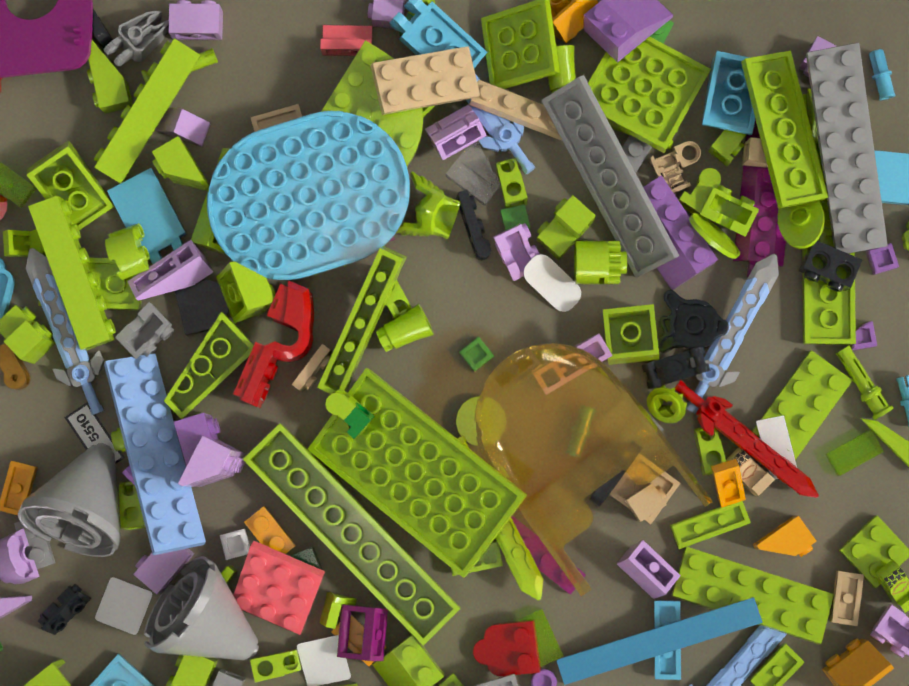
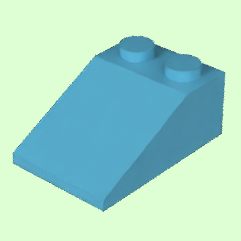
M720 51L715 53L707 84L702 125L752 135L755 115L741 64L742 60L750 57Z

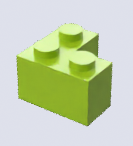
M574 195L569 200L566 198L562 199L555 207V212L553 213L555 218L550 223L545 221L537 230L539 235L536 241L558 261L592 225L596 216Z
M15 305L0 319V334L5 338L3 342L21 360L35 364L56 344L51 338L53 333L44 324L41 325L34 320L37 316L27 306L22 308Z

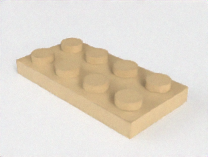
M469 46L375 62L370 65L382 115L473 99L480 96Z

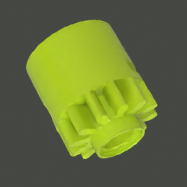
M575 241V284L620 283L621 274L627 273V252L621 251L620 241Z

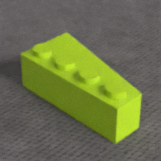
M224 312L219 314L164 400L181 419L246 360L253 349L254 344Z

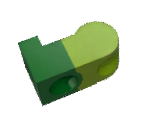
M337 390L326 399L325 405L327 410L333 415H338L351 426L347 433L353 439L375 417L344 390Z

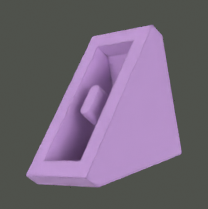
M169 107L155 131L172 137L179 136L181 140L202 147L210 123L184 109Z

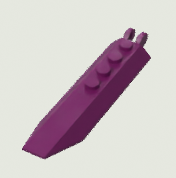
M756 119L752 135L747 134L746 141L751 137L761 139ZM743 165L740 198L744 196L755 201L754 207L758 208L759 211L746 237L736 232L735 244L740 251V255L733 259V261L748 262V279L755 264L772 254L777 255L778 266L783 267L786 241L778 226L779 209L768 168Z

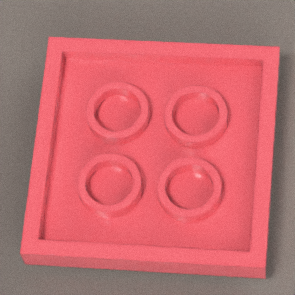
M253 541L233 596L241 610L301 635L325 571Z

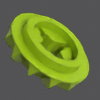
M665 385L660 388L655 387L647 397V407L650 413L656 419L665 423L680 421L686 413L687 402L683 401V394H678L675 392V388L668 389ZM664 401H666V402H668V401L671 402V401H672V402H673L671 406H670V405H667V406L664 405L663 407H661Z

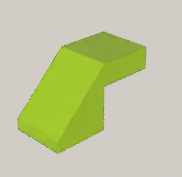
M37 229L32 231H3L4 256L28 257L31 248L46 256Z

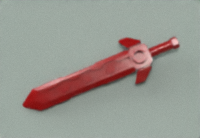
M682 380L674 387L675 391L683 394L687 400L699 408L696 411L697 420L707 434L712 437L714 435V428H716L799 495L819 497L810 477L788 459L777 453L726 411V409L733 406L729 401L717 396L707 397L704 400L687 387Z

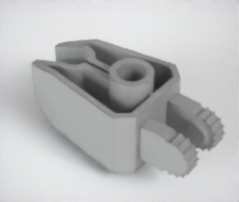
M151 11L139 15L119 25L118 37L105 46L104 52L107 55H111L121 47L124 49L114 60L117 66H121L131 59L142 62L165 38L169 31V20L155 26L162 19L161 11Z

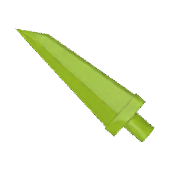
M861 419L909 467V441L879 421Z

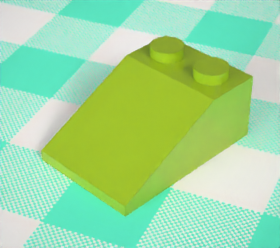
M69 140L27 168L26 175L45 199L59 196L64 201L67 200L72 209V214L69 216L72 224H76L79 230L114 207L83 158Z

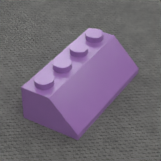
M661 175L643 188L679 254L677 258L657 267L670 289L674 290L713 265L718 259L705 239L691 225L689 215Z

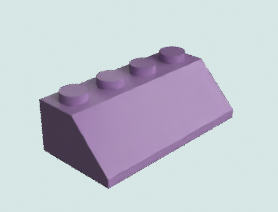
M202 436L178 484L187 487H202L232 477L236 472L240 473L246 463L243 460L246 453L218 439Z

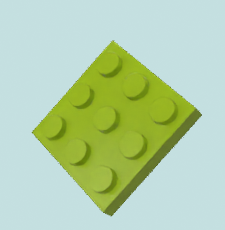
M535 0L481 18L491 85L507 89L560 73L550 0Z

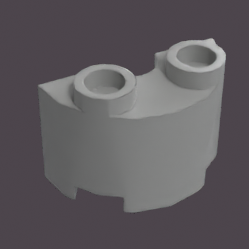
M148 302L138 313V316L130 324L126 325L115 338L137 359L141 355L148 357L149 354H154L158 349L156 345L162 339L164 341L168 339L175 330L164 315L151 302Z

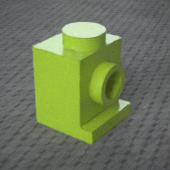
M724 130L708 152L728 167L734 159L731 154L736 157L744 147L741 141L747 134Z

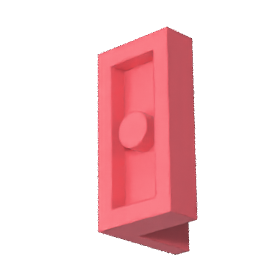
M323 25V39H321L320 45L322 55L356 56L365 40L372 44L373 27Z

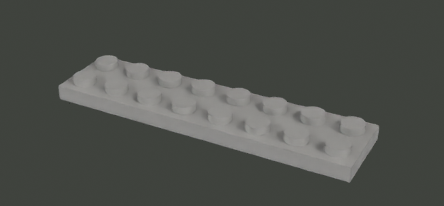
M852 43L805 52L823 176L828 193L827 203L834 248L846 253L886 247L888 244L859 43Z
M584 75L542 99L549 116L615 240L620 241L621 251L627 252V263L635 278L677 258L679 254Z

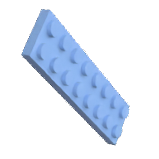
M149 354L148 357L141 355L137 359L128 357L105 361L104 367L152 554L158 555L204 545L206 540L192 488L178 484L186 466L170 407L164 402L167 395L156 354Z

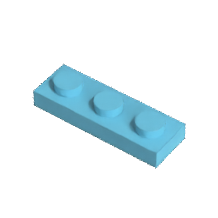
M654 601L655 628L681 620L680 601ZM681 649L655 656V679L681 680Z

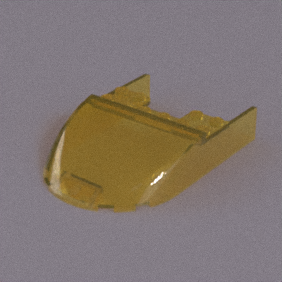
M565 344L533 345L506 358L493 370L485 381V386L480 398L477 400L475 410L476 439L480 452L489 465L527 494L518 509L580 596L587 594L592 589L564 551V546L589 528L593 522V513L584 501V498L622 470H625L635 483L646 485L674 465L705 507L713 502L641 403L620 379L594 355L580 348Z

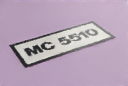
M88 402L64 417L86 450L92 445L103 443L111 447V451L115 454V464L125 458L121 451L114 450L111 436L97 415L91 414Z

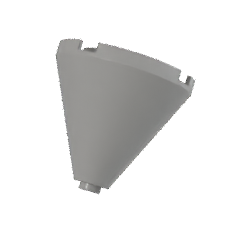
M103 443L90 446L22 502L18 512L20 522L33 534L49 543L52 537L66 543L65 550L95 557L113 555L121 542L115 454L111 451V447Z
M204 556L193 559L179 571L184 576L176 585L172 583L167 585L152 609L144 630V635L149 638V642H144L145 646L156 653L233 660L253 658L259 649V645H257L258 638L217 565Z

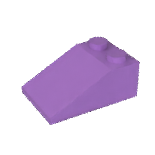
M601 0L584 14V31L615 61L619 62L673 17V14L658 0Z

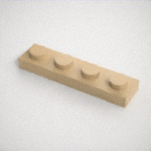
M477 81L480 96L471 99L469 105L562 141L543 104L484 81Z

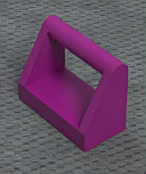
M342 605L337 657L365 661H383L388 609ZM351 611L366 612L362 654L347 652Z

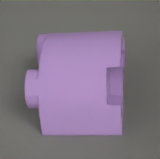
M525 223L518 224L493 236L497 251L503 263L507 266L513 281L523 277L524 268L527 263L536 255H540L535 245L530 247L528 238L531 237V234Z
M24 528L0 539V579L4 583L24 584L39 577L34 560L28 559L25 555V548L29 543Z
M889 604L873 627L870 636L882 644L885 641L892 645L890 650L903 658L905 654L909 656V618L895 606Z

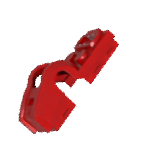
M289 280L288 287L280 284L267 316L273 318L272 321L298 331V340L291 346H286L276 341L267 345L255 342L233 393L240 397L239 400L261 408L269 392V379L273 380L278 371V366H276L277 360L285 362L299 361L309 353L313 344V295L308 288Z

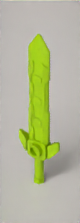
M464 436L457 438L468 447ZM488 463L499 473H501L504 477H506L500 468ZM510 518L496 536V540L520 590L536 600H541L543 577L512 518Z

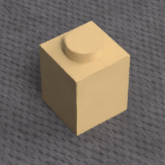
M649 483L626 498L625 502L637 521L641 522L665 507L667 504L664 499L667 496L659 485L655 487L653 483Z

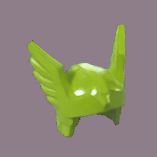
M412 171L410 176L415 188L426 196L415 206L417 223L403 222L396 233H401L402 236L410 235L411 237L435 235L448 239L461 204L460 201L444 195L443 190L434 185L432 181H428L424 176H419Z

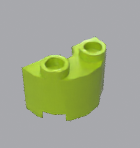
M719 185L717 189L713 187L700 215L746 237L759 211L758 208L754 207L755 201L741 196L739 200L731 196L732 190L722 185Z
M139 223L108 234L109 238L105 239L106 251L109 260H115L118 268L116 274L121 280L149 270L147 260L150 259L147 248L144 245L141 246V241H143L142 238L145 237V234Z

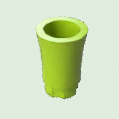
M574 45L556 46L560 73L547 76L552 93L576 79Z
M419 303L406 313L384 324V327L376 330L378 339L386 352L434 335L432 327Z

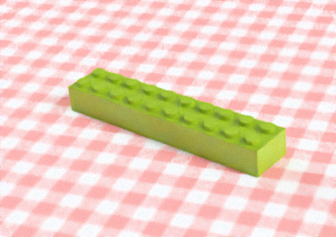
M279 423L243 458L256 474L423 646L461 609L452 597L283 424Z

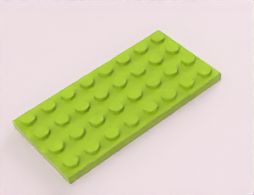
M365 368L348 393L375 417L353 439L347 433L351 426L338 415L332 414L307 450L460 576L465 578L526 498L527 494L372 370Z

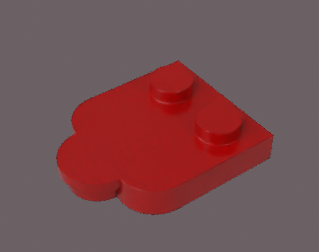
M534 619L491 625L485 631L484 639L479 640L473 648V655L476 661L480 664L488 665L490 672L500 677L513 673L515 675L540 673L541 666Z

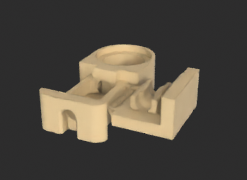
M684 142L673 147V152L656 159H654V156L649 158L650 165L654 167L653 172L658 178L662 173L664 180L673 193L691 186L690 182L688 183L687 180H683L681 173H683L682 168L697 162L701 156V149L695 142ZM690 146L695 150L693 160H686L682 156L684 147Z

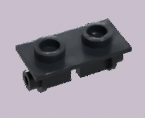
M77 584L69 585L57 598L62 605L58 607L53 602L40 614L41 618L38 622L42 625L41 629L56 635L67 626V623L76 614L85 608L91 597L81 593L82 589Z

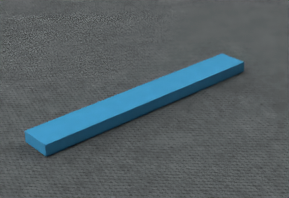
M752 597L562 657L556 661L564 685L763 622L755 599Z

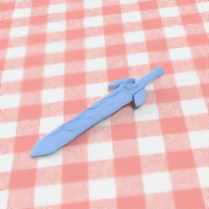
M470 105L488 134L493 137H484L478 140L483 148L495 152L510 150L523 168V172L525 174L532 172L536 167L529 161L518 145L521 136H523L524 126L515 122L512 124L510 120Z
M759 625L747 639V642L706 686H741L787 634Z

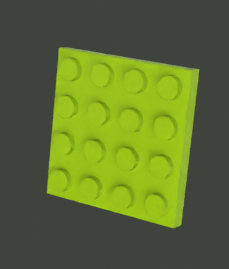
M649 36L619 62L615 61L606 52L588 84L609 124L665 153L711 69Z

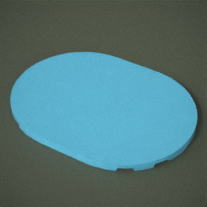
M342 111L317 112L253 132L232 146L225 156L220 159L212 174L207 194L209 223L218 244L233 261L268 279H301L365 259L376 253L379 248L385 246L395 235L405 217L410 197L409 174L398 146L377 124L362 116Z

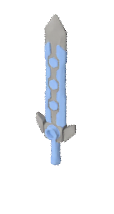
M31 248L25 269L50 325L65 368L68 369L54 368L53 371L56 379L68 386H82L91 414L94 415L104 410L91 384L97 378L96 375H99L104 362L100 351H97L90 360L87 351L80 349L48 259L37 250Z
M772 254L755 264L726 319L729 324L728 332L724 336L718 337L707 351L704 359L705 363L709 364L711 371L696 375L700 382L694 392L701 398H703L709 385L711 387L717 385L722 387L736 381L740 373L739 371L726 373L724 371L729 367L750 324L779 276L776 254ZM690 358L692 368L696 367L694 359ZM690 401L687 402L686 409L696 413L698 408Z

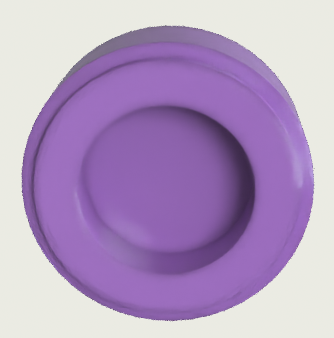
M542 668L540 673H533L531 677V686L557 685L556 677L549 669Z

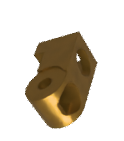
M5 343L0 345V368L4 373L3 380L5 385L11 389H25L29 385L31 377L23 360Z

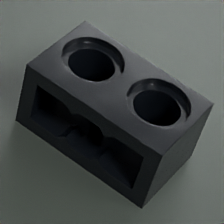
M817 241L808 247L799 272L804 273V278L810 281H823L828 284L827 287L829 289L842 292V290L847 291L852 287L863 260ZM813 257H818L822 260V269H817L813 266ZM837 267L845 269L847 274L845 279L837 276Z

